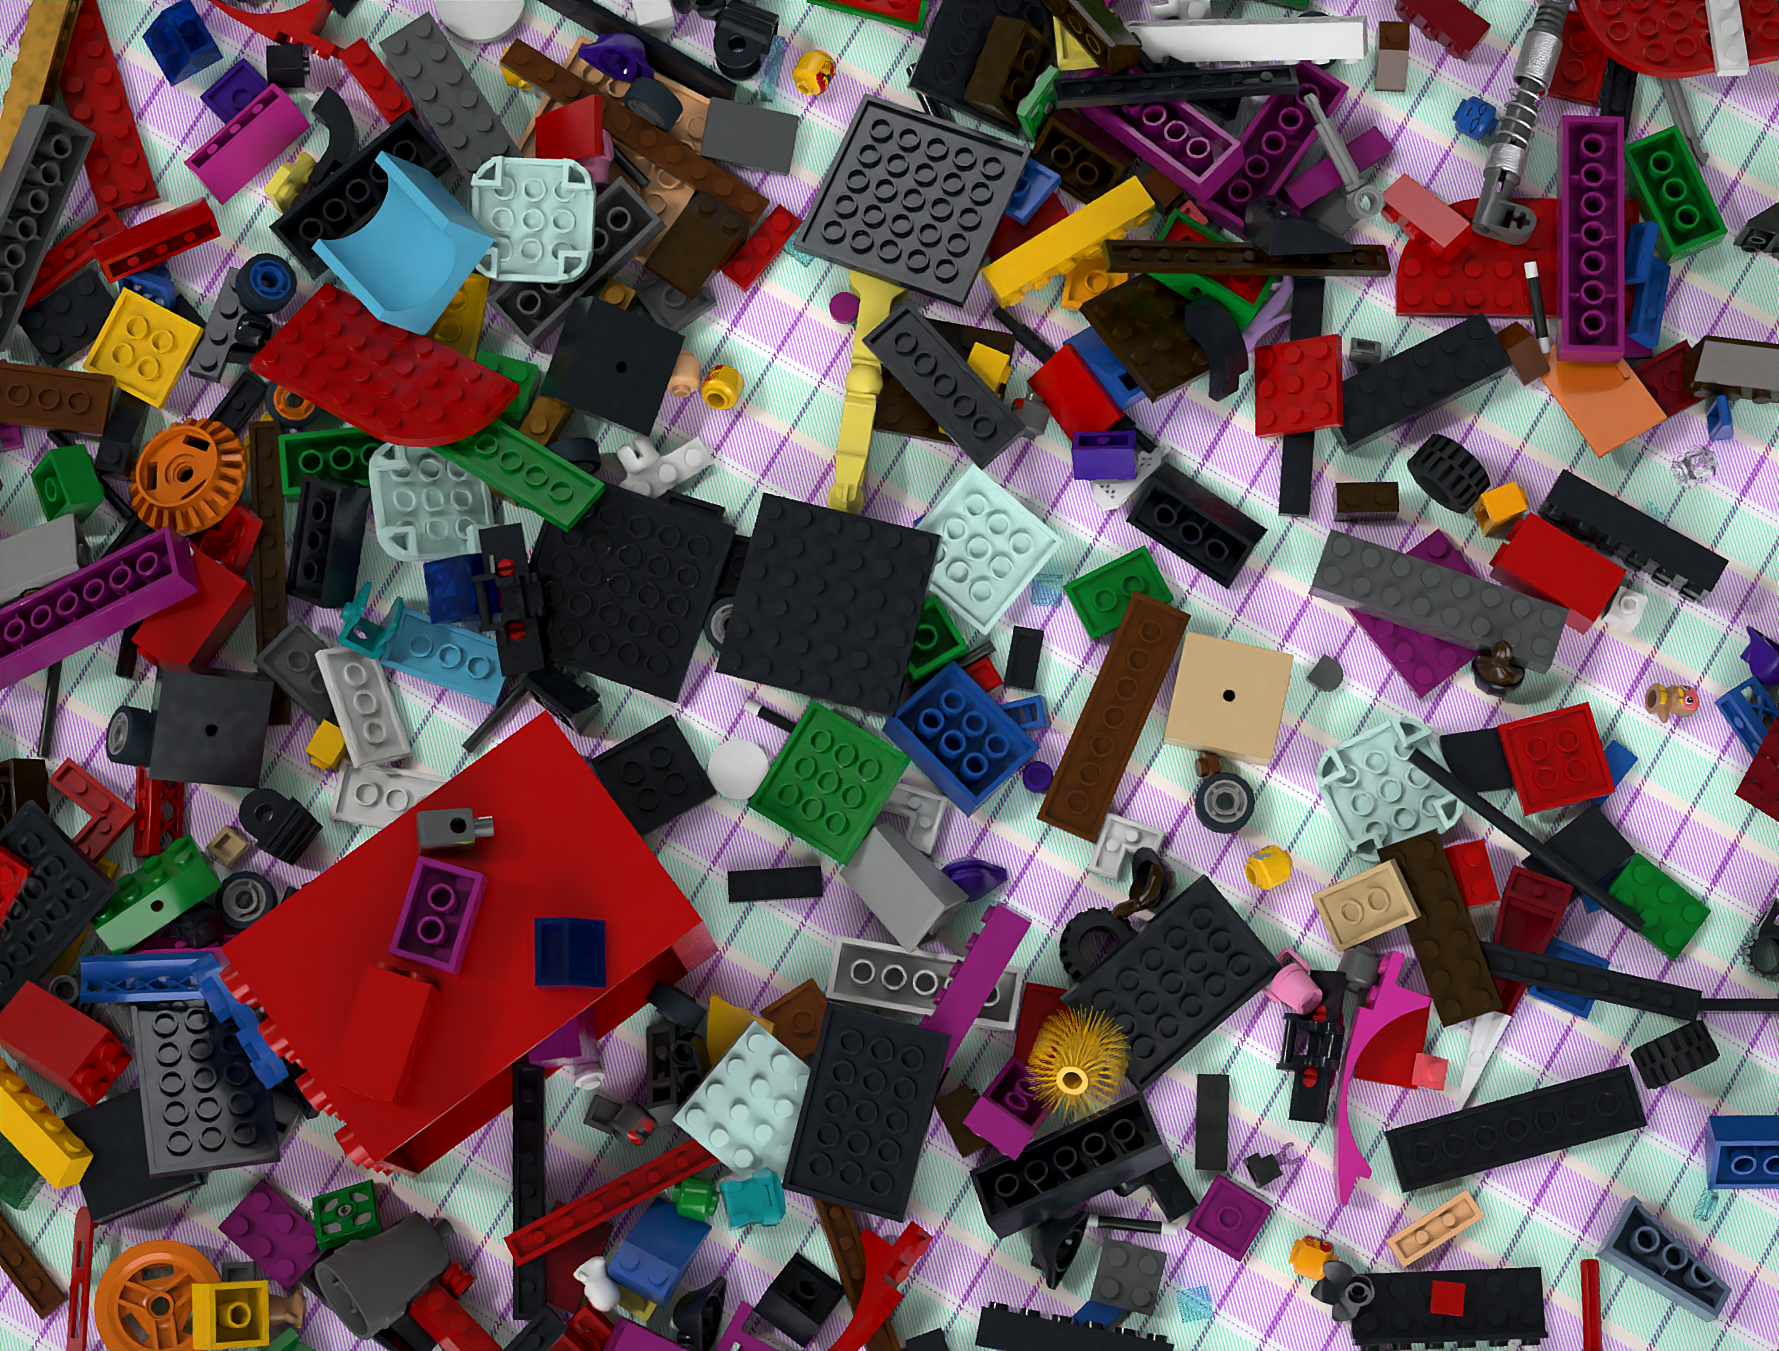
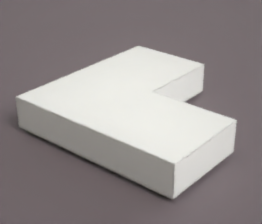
M897 783L881 811L910 819L905 839L923 855L932 857L949 798L945 795Z
M1107 812L1087 872L1117 881L1126 852L1134 855L1137 849L1149 847L1158 855L1166 831Z

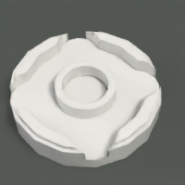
M742 738L728 740L719 745L711 754L708 763V777L716 792L726 799L735 801L751 799L769 771V761L763 749L754 742Z

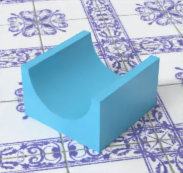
M381 151L375 161L387 173L388 191L379 211L357 232L337 240H322L318 238L312 249L378 320L425 337L495 239L428 170Z

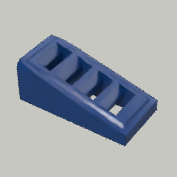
M1720 395L1705 413L1709 439L1711 441L1732 439L1734 435L1728 400L1725 395Z
M1042 695L999 705L1005 713L1011 710L1013 721L1024 732L1051 727L1046 699ZM1036 705L1038 721L1033 719L1031 706ZM1019 708L1024 709L1025 724H1021Z

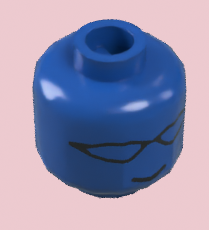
M1471 96L1468 100L1463 98L1452 118L1456 122L1455 129L1458 132L1476 141L1483 139L1485 134L1491 136L1499 122L1498 119L1494 118L1497 112L1496 107L1476 96Z

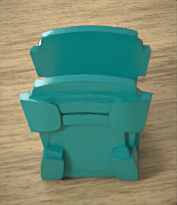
M367 581L359 590L352 603L348 601L341 611L340 618L343 620L337 642L370 659H377L387 649V642H389L400 626L399 621L404 608V598L397 596L380 625L361 617L366 608L372 582ZM354 630L363 632L367 639L357 636Z
M768 1167L751 1173L753 1177L749 1179L730 1181L720 1185L719 1190L725 1205L729 1231L738 1230L753 1224H761L762 1227L780 1224V1220L786 1214V1203L783 1187L776 1172H771Z

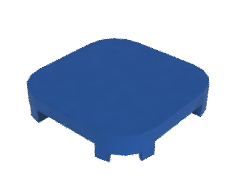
M209 952L187 966L201 987L199 988L201 995L213 1010V1014L220 1024L232 1017L239 1027L240 1031L235 1035L251 1059L250 1065L260 1082L262 1081L265 1088L269 1090L287 1078L289 1073L282 1058L280 1059L272 1051L257 1029V1026L261 1023L247 1003L241 1005L220 978L219 972L223 968L215 957Z

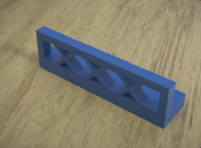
M1755 675L1731 689L1714 702L1753 759L1769 731L1762 723V715L1771 716L1773 721L1779 716V709ZM1750 686L1757 696V703H1749L1741 691Z
M209 952L81 956L82 985L79 995L80 1004L204 999L199 988H188L200 985L187 966ZM158 987H168L166 989H156ZM126 988H136L134 990H125ZM90 989H104L102 991L89 992Z

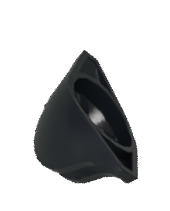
M1080 1211L1065 1219H1046L1035 1228L1030 1244L1033 1254L1031 1266L1044 1272L1048 1288L1056 1290L1072 1264L1081 1245L1090 1213Z
M723 1276L717 1277L703 1288L686 1293L679 1299L673 1311V1322L679 1330L677 1333L678 1343L694 1344L697 1351H710L717 1337L723 1314L727 1280Z

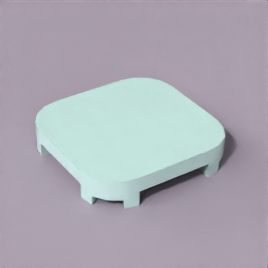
M496 156L491 157V160L484 163L476 174L473 173L471 186L473 187L472 216L495 239L476 266L479 272L490 279L504 282L557 284L574 282L586 273L593 257L596 209L595 181L586 168L575 160L567 158L537 159Z
M386 442L374 451L369 461V480L375 527L379 543L388 555L396 560L405 562L465 561L482 555L478 529L500 526V524L494 523L491 493L486 485L487 483L428 447H408Z
M1402 715L1390 718V720L1339 745L1332 746L1323 753L1317 764L1315 779L1318 790L1346 846L1354 856L1364 862L1380 863L1381 861L1377 853L1378 848L1438 828L1439 834L1442 835L1456 825L1462 814L1463 802L1407 760L1412 752L1418 748L1450 772L1432 736L1431 730L1425 723L1423 724L1415 718L1403 717Z

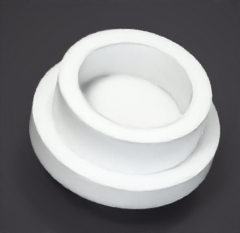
M589 1063L578 1067L574 1071L575 1077L573 1082L576 1087H582L583 1090H591L601 1084L600 1081L604 1079L605 1074L602 1069H599L598 1064Z

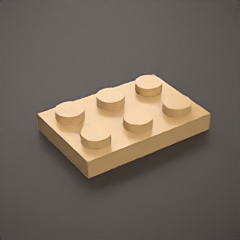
M1395 858L1311 895L1337 952L1422 916Z

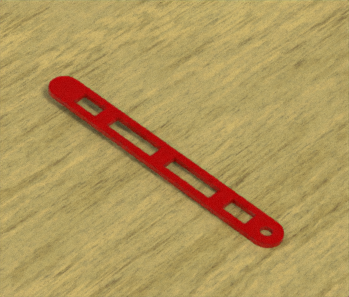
M87 1206L80 1207L75 1217L66 1351H86L94 1229H97L100 1224L92 1221ZM85 1241L83 1268H80L81 1242ZM79 1283H82L79 1338H75Z

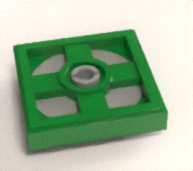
M1049 65L1047 70L1038 76L1034 88L1027 97L1020 101L1016 112L1028 141L1033 144L1037 142L1050 116L1058 110L1053 90V80L1063 78L1059 69L1052 65Z
M373 1179L312 1198L317 1244L321 1251L348 1243L350 1240L361 1239L382 1232L377 1190Z

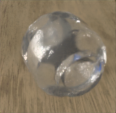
M1696 444L1674 455L1670 465V473L1678 485L1693 489L1714 479L1717 473L1718 460L1713 451L1704 445Z

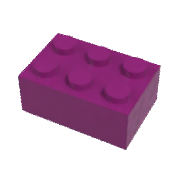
M419 856L388 953L398 959L458 976L488 878L482 873Z
M1012 1056L980 1096L963 1123L975 1135L983 1137L996 1146L999 1152L1016 1161L1056 1106L1059 1096L1057 1094L1050 1102L1049 1100L1053 1097L1051 1094L1054 1091L1041 1094L1049 1088L1043 1089L1041 1086L1046 1081L1030 1080L1043 1077H1039L1040 1075H1037L1036 1072H1028L1033 1070H1028L1030 1068H1027L1026 1065Z

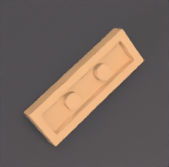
M1466 1189L1394 1234L1385 1242L1401 1267L1404 1268L1483 1218L1484 1215Z

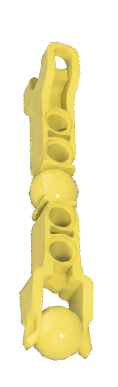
M850 269V289L853 295L860 301L852 351L851 369L845 378V389L847 392L836 452V483L828 490L826 502L828 508L857 515L865 504V494L862 486L867 473L877 396L883 388V378L881 376L883 364L863 344L862 339L891 315L893 307L904 301L909 295L910 290Z

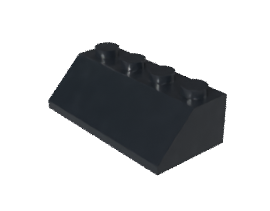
M1165 462L1152 476L1126 522L1226 589H1229L1268 531V529L1168 462Z
M303 473L287 581V594L323 609L343 608L348 601L351 603L354 601L363 536L365 534L366 516L370 502V487L350 480Z

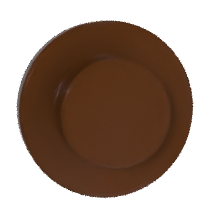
M1208 751L1200 752L1199 758L1195 760V770L1198 777H1202L1205 781L1214 774L1220 773V763L1215 753L1209 754Z

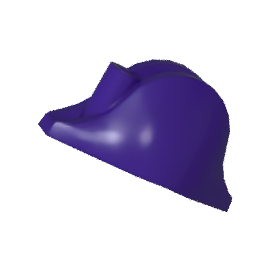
M615 32L608 35L600 34L595 43L583 45L579 48L578 56L611 78L634 82L639 77L652 80L654 78V71L645 58V47L636 36L624 32Z
M1748 624L1746 631L1750 637V643L1742 652L1740 658L1748 663L1752 675H1755L1760 683L1767 686H1779V644Z
M971 856L956 858L941 869L947 877L969 895L965 903L981 899L1008 880L1005 868Z

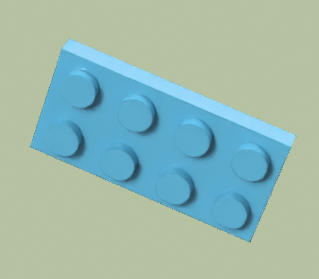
M404 607L399 621L400 626L389 640L380 664L497 707L508 676L502 677L496 640Z

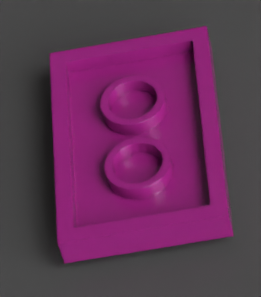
M260 1180L218 1227L222 1233L287 1292H290L298 1283L300 1276L326 1251H321L317 1244L315 1227L263 1180Z

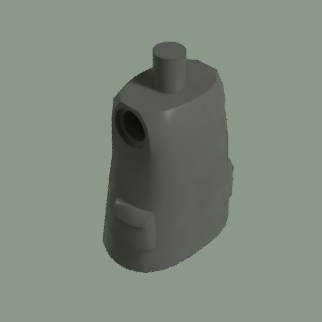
M414 1211L383 1232L364 1240H350L349 1243L333 1251V1255L316 1264V1280L327 1302L346 1328L356 1337L369 1340L381 1329L388 1328L398 1318L402 1317L411 1298L432 1278L440 1274L451 1264L443 1241L454 1234V1228L445 1218L431 1226L423 1215Z

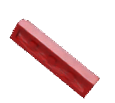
M144 761L136 767L135 811L139 816L134 820L133 857L135 858L158 856L167 849H160V835L163 832L167 831L172 838V843L182 838L184 782L174 781V785L168 790L162 780L148 779L147 771L143 765ZM166 800L173 807V816L168 821L161 813V805Z

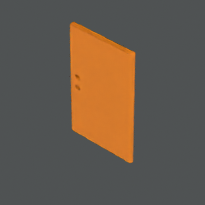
M1557 342L1550 345L1551 352L1543 353L1550 371L1542 375L1540 379L1599 459L1667 419L1665 413L1623 357L1618 363L1557 361Z

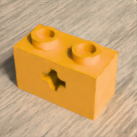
M1513 481L1481 494L1472 511L1485 537L1514 525L1519 516L1522 518L1528 509L1526 505L1529 504L1524 489L1522 487L1518 488L1516 482Z

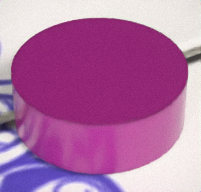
M849 292L836 294L829 304L831 317L840 324L852 323L858 317V299Z

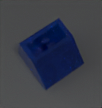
M180 0L162 10L142 36L171 87L224 58L191 0Z
M482 553L463 554L424 563L423 570L431 625L480 621L475 585L471 584L470 577L485 574ZM490 581L487 582L492 618L502 612L496 582Z
M571 917L534 918L535 987L538 990L607 988L605 920Z

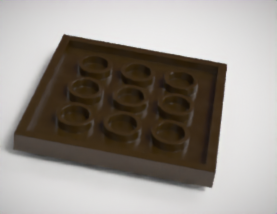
M1142 273L1084 302L1079 308V311L1152 404L1210 374L1209 361L1204 349L1193 336L1184 331L1185 306L1192 301L1149 274Z
M925 318L966 363L975 342H978L1009 355V366L1011 367L1016 342L1013 334ZM885 369L883 388L880 393L873 430L959 447L948 435L939 432V425L896 378ZM1001 383L997 390V394L1001 395L1000 399L1003 402L1007 383Z

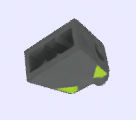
M472 808L419 811L417 813L416 829L419 855L471 849L474 847L475 838L494 836L492 816L473 818ZM460 826L464 832L457 834L451 830V827Z

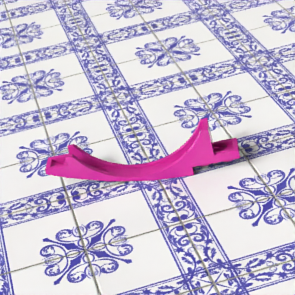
M1394 950L1388 951L1387 956L1382 955L1377 970L1380 977L1377 986L1372 985L1366 999V1003L1370 1004L1369 1009L1362 1006L1355 1008L1341 1060L1334 1111L1333 1175L1336 1202L1343 1205L1348 1204L1356 1177L1370 1179L1372 1169L1356 1146L1348 1120L1347 1094L1355 1063L1363 1048L1381 1028L1403 1014L1428 1007L1431 997L1395 985L1405 954Z

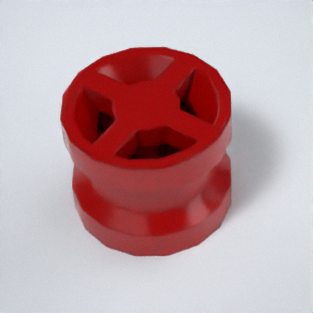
M456 1260L443 1274L438 1283L443 1288L449 1289L452 1292V1297L458 1301L475 1282L477 1275L474 1272H467L463 1268V1263Z

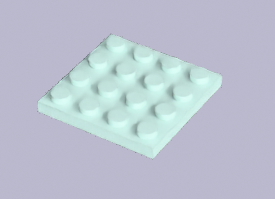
M971 461L915 528L943 537L929 589L984 635L990 631L1064 542L1059 535Z
M751 1020L670 1119L743 1181L753 1177L751 1173L768 1167L769 1171L777 1173L782 1183L811 1069L756 1021Z

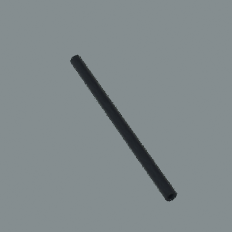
M1416 748L1407 760L1634 933H1637L1644 925L1645 920L1421 750Z

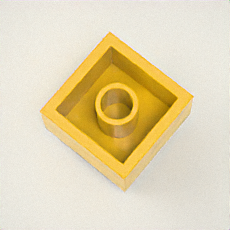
M268 1280L192 1284L193 1349L216 1350L270 1346Z

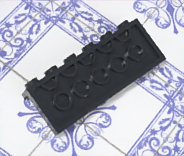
M1541 1267L1360 1274L1368 1277L1373 1282L1375 1294L1372 1301L1367 1305L1360 1306L1357 1315L1350 1320L1352 1346H1360V1351H1380L1379 1345L1392 1344V1351L1412 1350L1413 1343H1424L1425 1350L1444 1349V1342H1456L1457 1348H1476V1341H1489V1347L1508 1346V1340L1521 1339V1346L1541 1345L1540 1339L1549 1338L1548 1332L1545 1330ZM1432 1280L1465 1284L1462 1317L1429 1313ZM1356 1285L1353 1287L1358 1293L1365 1291L1362 1286Z

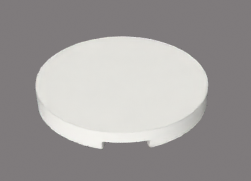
M435 0L439 17L448 31L474 43H488L503 38L515 28L523 13L526 0Z

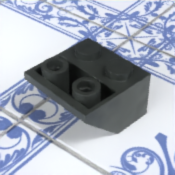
M1779 202L1749 219L1734 239L1733 245L1739 246L1743 251L1749 253H1757L1759 251L1771 253L1772 257L1779 259Z

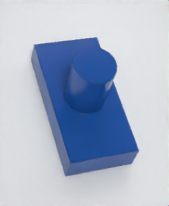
M158 265L150 273L141 270L118 280L120 293L125 287L169 311L177 307L174 281L170 280L171 273L165 266Z

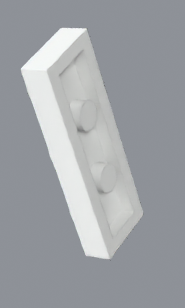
M1705 0L1716 76L1747 75L1749 63L1739 0Z

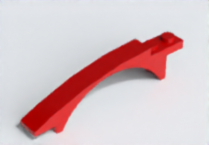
M209 0L228 16L280 45H284L286 41L294 45H310L314 47L312 54L327 61L330 56L340 60L338 54L345 50L319 37L334 6L333 3L327 0H309L293 9L269 14L248 13L234 9L222 0Z
M911 1220L895 1244L891 1246L867 1227L864 1229L861 1238L865 1250L866 1275L862 1296L851 1322L827 1351H858L872 1337L904 1298V1295L896 1289L901 1282L906 1280L910 1269L918 1258L927 1251L929 1243L934 1238Z

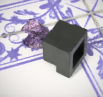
M1293 1142L1283 1145L1280 1152L1275 1155L1271 1153L1261 1159L1257 1152L1243 1160L1257 1189L1282 1176L1283 1173L1280 1166L1284 1164L1295 1165L1301 1161L1302 1158L1300 1156L1293 1160L1286 1156V1150L1294 1146Z

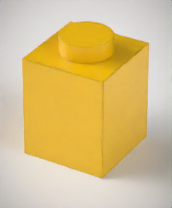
M324 719L304 751L311 757L309 762L317 768L325 771L329 767L336 771L341 764V759L346 756L348 749L341 729Z

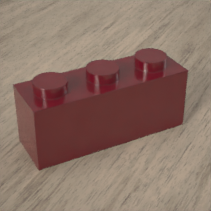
M1397 0L1394 8L1401 20L1413 23L1421 29V33L1430 41L1436 40L1445 47L1446 52L1455 59L1460 58L1464 62L1470 58L1487 37L1491 28L1490 23L1458 0Z

